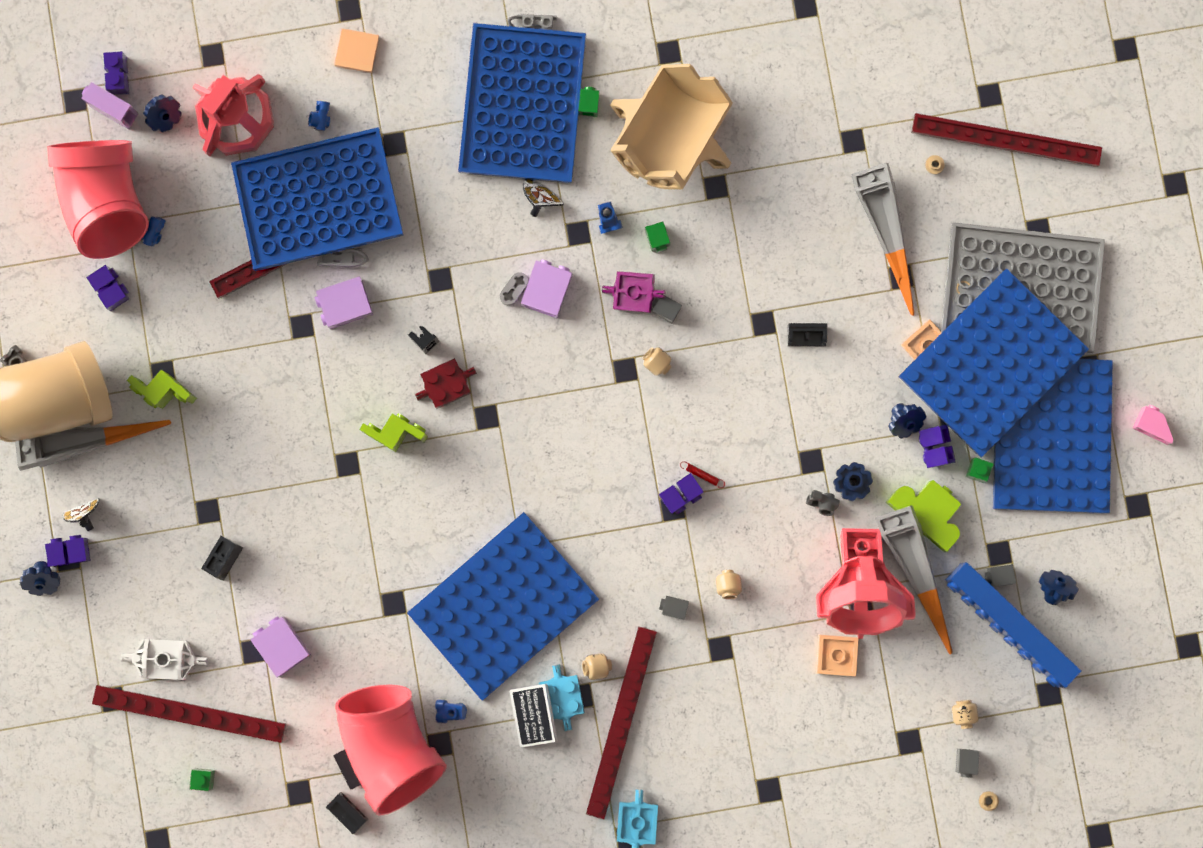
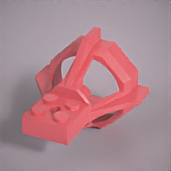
M260 74L249 80L244 77L229 79L223 75L212 82L208 89L197 84L193 86L196 93L202 96L195 105L199 135L205 140L202 150L208 156H211L216 149L226 156L257 151L274 128L270 97L261 90L265 80ZM256 93L259 97L263 110L261 124L247 113L246 95ZM203 111L209 118L208 131L202 120ZM240 123L252 134L248 139L237 143L220 141L221 128L224 126Z
M842 528L840 535L842 567L816 596L818 618H826L827 625L844 634L857 635L858 639H863L864 635H878L900 627L904 620H914L916 616L914 596L886 569L883 562L880 530ZM868 602L890 604L877 610L868 611ZM854 603V610L842 608Z

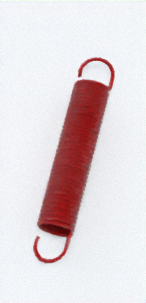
M687 463L686 471L704 481L717 486L719 480H721Z

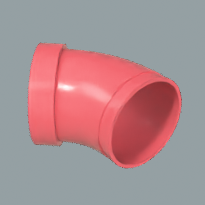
M82 141L47 146L49 166L53 167L61 210L79 252L88 258L104 259L119 255L136 245L146 234L149 221L139 202L130 170V162H133L132 141Z
M399 685L370 686L350 692L336 702L335 708L338 714L337 719L344 748L358 780L366 791L365 799L376 815L390 814L411 803L432 787L444 774L447 765L436 749L429 747L425 741L416 719L412 693L408 688Z

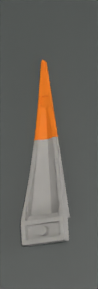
M884 163L851 175L857 196L883 248L908 310L914 316L896 187L889 163Z
M163 420L114 427L70 429L46 436L16 441L18 468L20 471L37 466L42 468L170 425L171 421Z
M913 505L876 517L875 519L883 539L910 581L946 650L951 655L953 651L921 524L918 522Z

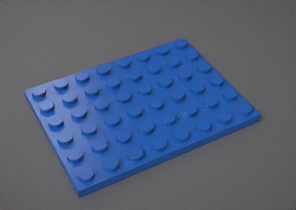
M473 23L459 173L572 183L586 33Z
M379 127L231 162L254 271L404 236Z
M1006 268L898 377L981 458L1089 348Z
M1079 359L994 444L993 509L1110 513L1113 360Z
M523 512L409 610L407 614L483 701L595 604L599 598Z

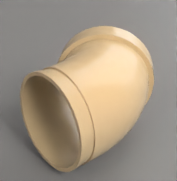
M85 341L66 346L63 352L0 368V440L4 442L37 438L88 423L94 426L112 420V408L104 378L91 348Z

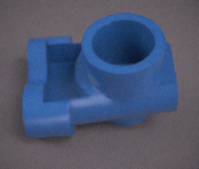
M317 101L316 112L311 111L309 114L308 125L322 131H325V127H329L330 116L327 115L330 102Z
M611 202L598 205L601 234L623 228L621 220H618ZM604 209L610 210L609 216L603 214Z
M151 216L147 232L141 239L143 240L142 243L148 246L158 244L162 237L160 232L166 220Z
M447 700L436 701L437 723H447V721L464 720L466 718L467 708L463 703L452 704L448 703Z

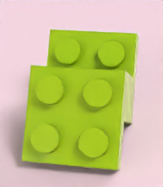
M160 370L148 385L133 375H130L126 380L130 383L129 388L140 396L144 395L143 400L155 409L157 407L163 409L174 396L181 402H189L191 404L197 399L163 370Z
M392 413L382 430L371 423L368 426L363 423L359 429L394 452H397L408 433L423 443L428 438L423 427L416 423L412 426L409 424L410 420L400 413L397 416Z

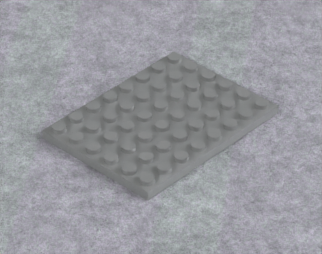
M953 222L951 226L941 333L1007 268L1089 348L1088 353H1093L1095 349L1105 239ZM961 281H967L970 283V285H968L967 283H961ZM958 283H959L958 290H959L960 294H958V292H957V290H956V286H957Z

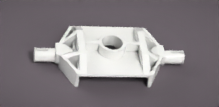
M143 639L135 653H122L121 657H129L121 658V662L134 663L141 678L185 680L193 666L207 665V662H200V660H208L207 657L194 656L188 641ZM161 654H165L168 657V662L165 665H161L158 662V657Z

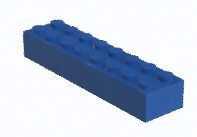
M967 562L960 563L945 579L948 582L946 586L952 592L959 593L962 596L960 599L967 606H973L976 609L975 613L982 620H988L991 623L989 627L993 631L1004 635L1003 640L1009 646L1016 647L1019 650L1017 653L1024 660L1031 661L1033 663L1032 668L1039 674H1045L1047 676L1046 681L1051 686L1066 688L1081 672L1071 660Z

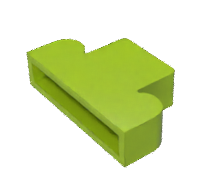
M934 480L929 481L916 497L911 487L902 486L885 502L895 511L913 505L918 522L921 524L923 535L943 552H948L960 536L959 528L954 524H947V521L961 506V503L951 495L953 492L946 486L941 487Z

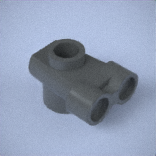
M14 345L7 354L2 356L0 362L6 367L24 363L27 360L22 355L23 351L17 345Z
M813 490L806 500L807 505L819 507V513L824 516L834 515V511L840 503V500L836 499L834 494H823L817 490Z

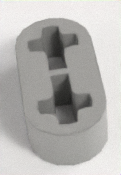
M515 273L501 291L500 300L504 305L511 306L516 303L526 289L528 278L524 273ZM523 277L524 285L519 284L517 288H514L516 285L515 279ZM511 290H514L512 294L513 300L505 301L504 294H509Z

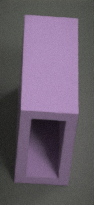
M92 82L82 92L81 99L91 108L127 129L131 127L139 114L130 104Z
M541 259L540 262L536 261L521 306L558 318L572 278V272H569L570 269L559 265L557 268L551 266V262Z
M360 276L316 291L315 301L318 308H322L323 314L320 316L323 325H327L329 329L373 315Z
M277 616L269 622L270 626L266 629L260 628L253 633L254 637L250 640L278 678L311 654L287 619Z

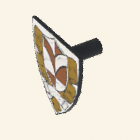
M525 179L523 191L529 202L533 205L530 213L532 216L537 217L541 207L564 205L548 188L531 179Z
M97 498L63 512V519L71 523L80 522L81 527L91 531L94 527L88 515L97 508L100 499Z

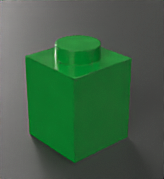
M594 87L580 89L579 115L597 117L599 90H596Z
M664 222L645 227L651 251L656 250L659 253L667 250V247L670 246V240Z
M976 457L972 458L966 477L981 483L988 482L993 463Z
M192 769L189 789L213 790L215 770Z

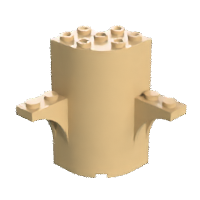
M691 64L662 65L642 99H618L612 101L610 105L619 118H624L626 121L621 134L610 151L626 171L637 179L642 177L647 180L648 185L660 189L683 190L693 171L701 162H708L714 169H728L731 165L726 153L723 152L713 137L733 102L715 77H700Z

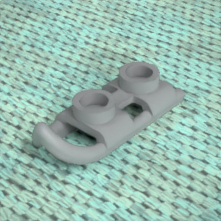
M519 14L509 17L507 22L509 26L515 27L511 20L523 18V28L541 26V29L552 30L553 20H557V16Z
M350 248L339 251L341 255H334V253L322 255V262H317V265L356 267L365 264L369 259L361 250ZM353 252L361 254L364 260L353 263ZM334 260H341V263H335Z

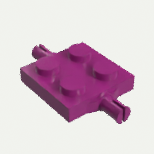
M617 271L614 286H602L603 289H609L602 290V293L613 294L614 310L651 313L653 299H664L665 295L659 294H666V291L655 290L654 274Z

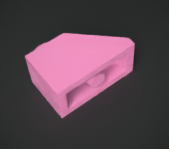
M1155 406L1143 407L1133 429L1166 445L1172 444L1173 437L1164 414L1160 413V409Z

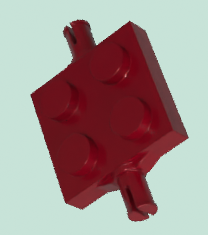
M454 358L421 373L425 390L415 394L417 401L428 396L433 401L435 408L438 409L471 394L466 378L477 374L474 367L463 371Z

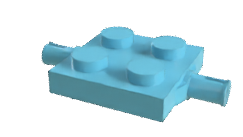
M560 664L552 666L554 678L539 682V685L546 683L548 685L554 719L563 720L564 731L572 730L570 718L574 715L585 713L578 675L562 676Z
M636 789L635 801L619 802L617 842H626L632 845V848H640V845L644 844L656 845L658 805L643 802L644 790H640L639 797V789Z

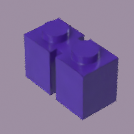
M122 51L103 53L104 70L107 72L105 73V90L113 95L129 94V80L126 75L128 74L127 56Z
M104 265L86 278L95 292L99 293L97 295L105 308L112 311L129 300L127 295L129 291L123 283L119 284L117 280L119 275L113 267L110 269L107 265Z
M948 425L919 431V442L925 449L923 451V460L927 468L956 463L952 446L933 449V446L951 442Z
M691 473L676 482L686 500H683L674 485L659 494V497L671 514L675 512L678 515L686 509L684 505L690 501L694 504L702 498L701 494L704 491Z
M74 535L69 536L70 540L62 541V538L50 539L51 543L45 544L48 567L91 561L88 538Z

